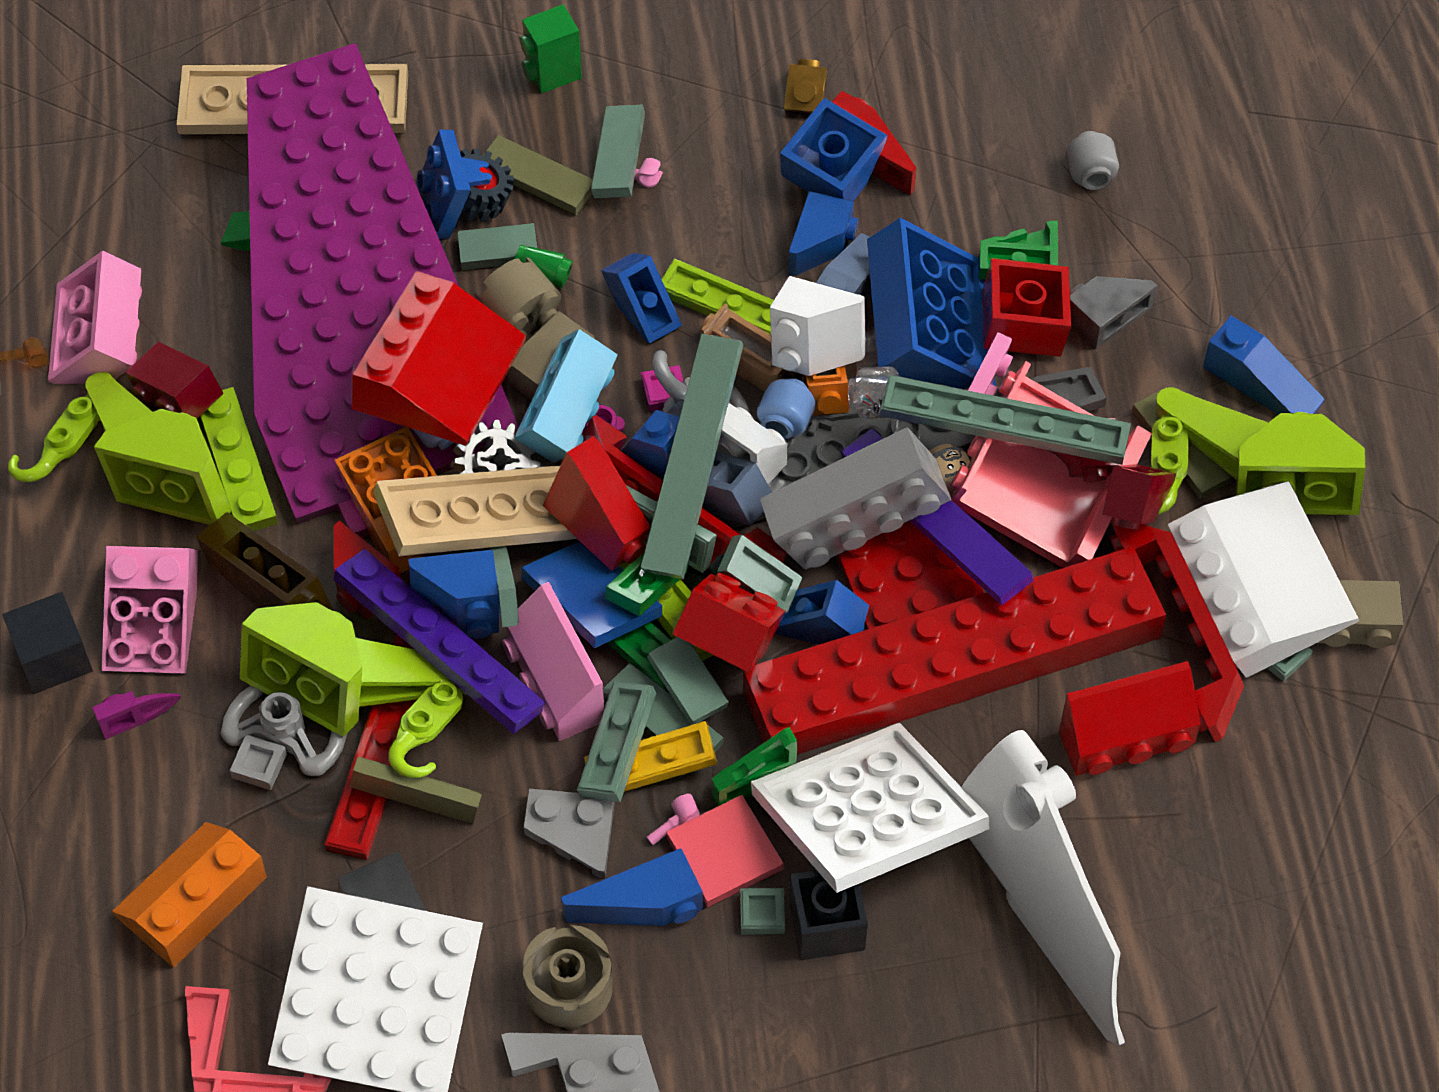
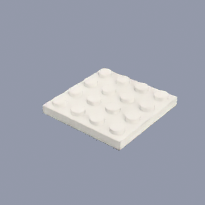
M900 723L751 781L753 797L836 893L989 830V816Z
M307 886L268 1065L398 1092H448L483 923Z

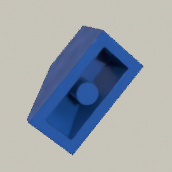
M809 191L789 250L788 275L797 276L836 258L845 249L847 240L854 241L859 219L853 217L854 201Z
M632 253L601 270L616 305L646 343L650 344L682 326L651 256Z
M655 410L621 451L650 472L665 476L680 417Z
M838 580L798 589L788 612L784 613L775 634L820 645L863 631L870 605Z

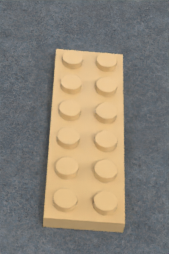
M365 64L393 132L405 133L408 89L407 64ZM182 65L177 115L178 133L248 134L246 78L286 65Z
M560 466L382 480L376 482L373 490L398 556L577 539L543 507Z

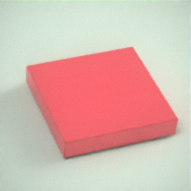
M743 795L666 832L667 840L673 850L682 848L703 891V901L707 908L740 892V888H748L782 871L784 863Z

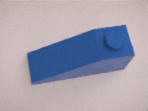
M1232 315L1209 340L1203 368L1278 415L1280 413L1295 412L1315 414L1323 405L1325 399L1264 335Z
M682 848L561 897L562 914L565 921L570 923L664 926L672 922L680 924L691 920L698 914V911L703 910V891Z

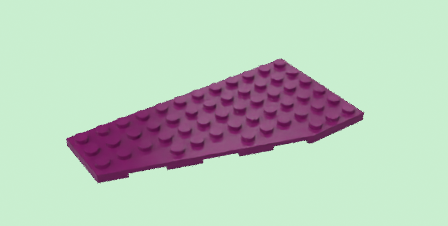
M356 43L246 78L254 416L296 525L339 510V503L352 499L337 469L335 459L405 427L353 410L352 374L415 272L419 271L458 285ZM500 385L480 422H483L487 429H489L490 424L494 420H499L502 430H505L512 423L515 425L514 435H516L519 426ZM409 428L436 474L454 469L450 467V463L455 458L460 457L453 452V448L458 443H454L444 450H441L439 447L428 448L422 443L415 432ZM486 442L477 444L472 454L483 452Z

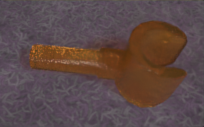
M37 338L25 340L21 348L0 352V362L26 358L27 365L31 368H40L49 363L47 350Z

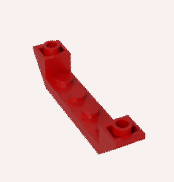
M592 416L583 434V442L593 436L596 437L625 485L658 502L663 480L621 451L628 436L599 416ZM701 509L698 525L717 535L711 560L712 564L716 556L725 555L732 536L740 534L705 509ZM756 527L743 535L781 563L786 559L788 553L773 540V537L760 528Z
M1115 518L1110 521L1116 534L1109 538L1115 551L1133 546L1142 565L1156 559L1165 579L1173 576L1178 585V588L1171 590L1181 613L1190 610L1195 622L1188 625L1198 648L1206 645L1212 656L1204 661L1214 682L1195 691L1201 724L1199 730L1203 732L1209 729L1215 742L1222 740L1243 691L1244 684L1171 532L1145 524H1140L1138 530L1128 529L1115 525Z

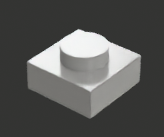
M245 735L229 770L231 778L272 790L287 756L286 747Z

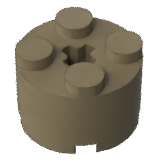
M527 257L526 263H522L517 258L496 269L483 282L487 289L481 297L476 292L473 295L482 304L526 335L525 343L529 339L528 334L539 327L542 328L557 313L556 309L561 301L560 292L536 264Z
M576 925L560 929L553 927L538 934L528 945L523 960L525 994L531 1009L539 1018L551 1025L574 1031L595 1020L603 1013L613 993L612 963L606 944L596 933Z

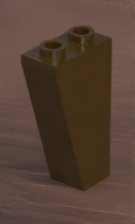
M228 512L224 513L196 537L208 563L257 608L317 602L333 611L318 576Z

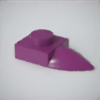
M129 691L125 694L111 695L104 699L101 704L92 708L106 740L158 717L181 699L180 694L156 693L135 698L133 692Z

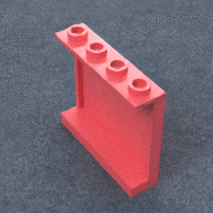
M1027 361L1017 373L1010 370L998 392L1004 394L1003 398L1092 415L1026 377L1025 375L1031 366ZM1137 426L1129 434L1123 465L1138 464L1152 433ZM976 436L966 453L972 457L968 467L962 464L950 486L956 489L951 500L967 514L1062 568L1092 559L1112 518L1103 515L1111 474L1104 481L1085 482L1083 477H1069V470L1064 462L1045 449Z

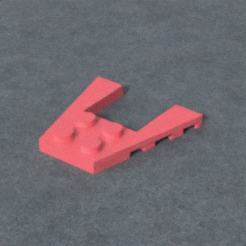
M185 986L194 1092H326L332 1079L329 1077L304 1073V1077L218 1070L232 998L230 990Z

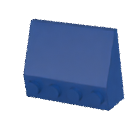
M898 218L867 239L879 370L888 375L965 390V388L971 386L989 349H984L982 289L984 280L979 279V258L902 218ZM994 379V381H993V383H992V385H994V386H996V380H995V379Z

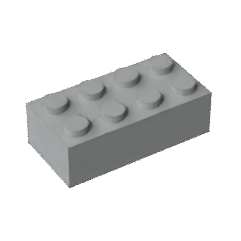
M906 427L760 498L773 540L806 570L810 567L822 566L831 557L846 550L860 548L867 540L881 533L893 532L899 529L903 523L919 515L931 514L938 510L940 505L951 501L937 460L912 431Z

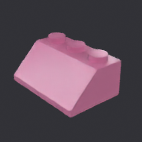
M102 250L57 283L48 382L53 384H84L89 376L97 372H107L114 379H117L136 362V333L139 328L138 306L142 294L140 286L141 268Z
M547 582L542 584L518 608L519 623H517V626L506 627L507 638L502 640V644L510 662L518 661L523 671L519 673L521 682L545 701L543 712L539 714L543 726L546 730L553 728L558 740L562 741L599 725L604 711L603 682L550 583Z

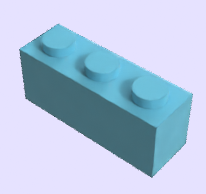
M580 329L561 338L514 438L552 463L563 459L566 452L583 443L584 436L581 433L585 424L590 422L591 417L598 411V396L601 390L608 386L614 376L615 370L612 369V366L618 354Z

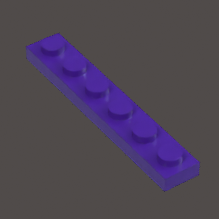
M366 549L335 569L333 580L510 732L515 734L543 712L544 700Z

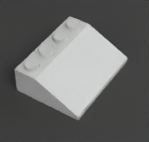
M1289 481L1206 504L1168 524L1234 663L1246 678L1360 621Z

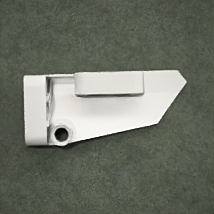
M1018 730L1001 740L976 766L962 785L965 792L989 816V830L974 835L969 840L1006 889V899L1013 911L1108 1041L1120 1046L1125 1043L1118 1022L1116 1002L1117 974L1121 952L1089 886L1058 809L1076 799L1075 788L1069 776L1061 767L1055 765L1047 770L1048 762L1028 734L1024 730Z

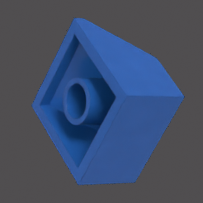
M824 98L780 152L781 176L807 192L810 191L854 201L866 186L887 141V135Z
M493 550L409 559L410 588L469 638L481 639L490 634L499 633V592Z

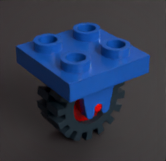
M438 130L433 145H430L427 149V159L423 169L418 171L416 178L418 191L423 194L426 210L439 239H450L459 216H462L463 212L467 213V219L474 221L476 215L479 216L480 222L487 221L488 216L491 219L496 218L498 213L501 214L514 187L512 185L514 177L509 175L511 169L508 165L501 167L503 160L500 157H497L495 160L491 159L492 153L486 151L484 155H480V149L473 148L471 154L467 149H463L460 152L454 130Z

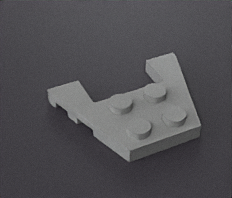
M501 1034L513 1077L558 1065L566 1092H659L642 1035Z

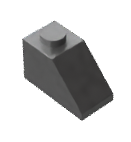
M1096 276L1085 285L1079 284L1070 291L1071 326L1097 349L1153 308L1157 285L1152 280Z

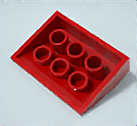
M416 271L352 374V409L466 446L524 345L526 335L455 283Z

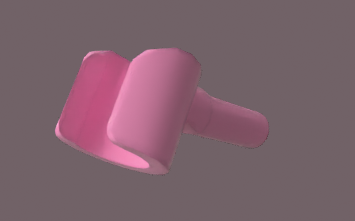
M646 158L641 168L636 169L634 180H637L640 185L646 188L656 186L663 174L662 171H658L661 165L660 162L654 158Z
M684 794L673 800L671 806L675 816L669 818L667 822L647 836L648 841L652 845L665 837L667 831L700 816L691 794Z

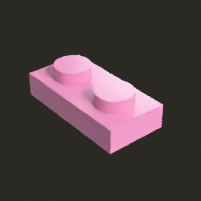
M997 333L968 391L995 395L998 387L992 385L996 375L1004 378L1013 359V356L1007 354L1012 342L1011 338Z

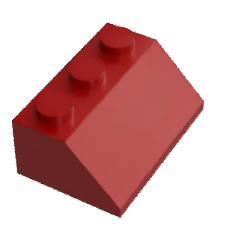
M1188 661L1066 694L1059 735L1076 776L1085 773L1090 775L1102 774L1114 765L1125 762L1130 764L1142 763L1150 759L1152 755L1166 751L1179 753L1195 744L1201 724L1191 667Z

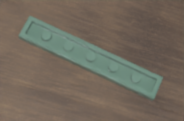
M701 334L641 569L644 572L684 579L744 346L741 340Z
M893 375L888 376L880 409V416L1120 465H1123L1131 425L1128 422Z

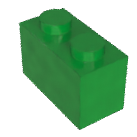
M564 4L522 19L523 36L519 37V41L525 55V60L521 61V65L529 82L534 81L542 94L582 79L579 29Z

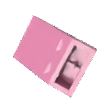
M106 546L102 671L186 673L197 594L198 550L190 548Z

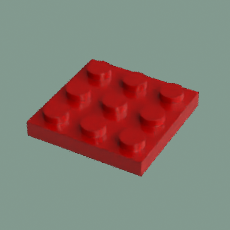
M910 521L903 523L899 529L893 532L881 533L867 540L860 548L846 550L835 555L848 589L870 605L864 622L865 630L984 593L983 588Z

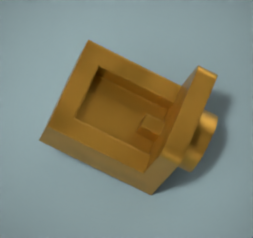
M798 59V65L789 64L784 104L785 111L812 113L824 99L825 82L828 72L827 68L820 67V61Z

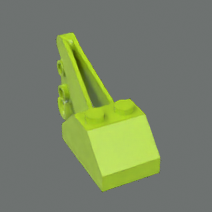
M97 372L87 378L85 382L87 395L85 397H78L70 402L69 406L45 437L42 457L35 466L29 469H19L17 467L19 461L17 455H13L8 462V472L12 478L20 482L38 481L52 472L60 461L74 456L100 420L105 432L94 448L117 502L208 525L214 523L224 513H230L232 510L196 417L187 413H176L164 409L152 412L107 372Z
M1164 388L1157 394L1156 413L1160 419L1152 427L1151 467L1176 473L1175 482L1158 515L1169 511L1175 504L1178 489L1187 475L1188 441L1237 480L1236 496L1289 481L1305 514L1359 515L1365 475V448L1323 414H1308L1306 412L1280 413L1268 423L1195 397L1177 388Z
M317 602L257 608L242 623L240 679L267 695L282 692L290 695L292 698L295 697L300 704L303 715L342 737L358 722L359 707L416 700L402 716L397 738L392 743L388 752L389 763L393 770L408 778H421L435 770L436 765L433 762L422 767L408 765L404 760V756L410 749L432 741L460 711L463 703V694L466 693L415 649L356 638L352 621L346 619L339 612L332 611Z

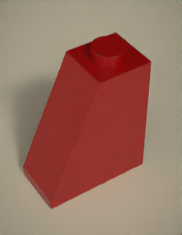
M593 436L566 452L543 507L611 571L624 562L628 564L633 563L645 551L646 546L643 543L651 527L600 441Z

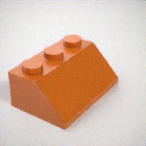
M205 822L130 893L112 913L174 968L267 878L261 855L230 829Z

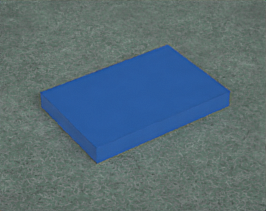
M580 541L522 567L521 578L534 591L542 584L550 583L573 628L594 648L662 616L663 605L658 601L641 616H638L605 599L606 586L621 574L624 569L618 566L611 571Z

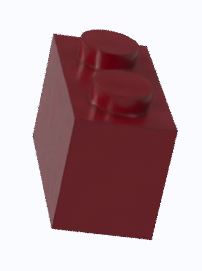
M159 341L125 372L133 385L131 393L146 407L152 405L159 410L164 409L176 413H187L196 417V419L224 394L209 365Z

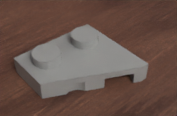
M529 789L524 833L540 844L550 845L557 854L569 861L573 858L592 869V874L598 878H605L615 802L580 797L579 793Z

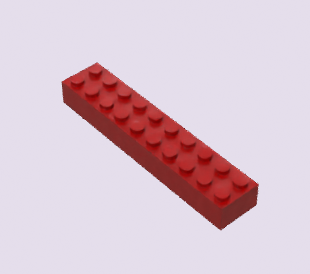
M1132 546L1033 577V582L1003 605L998 603L988 592L756 664L749 672L743 670V694L763 743L783 729L790 727L797 739L798 755L1160 639L1166 613Z

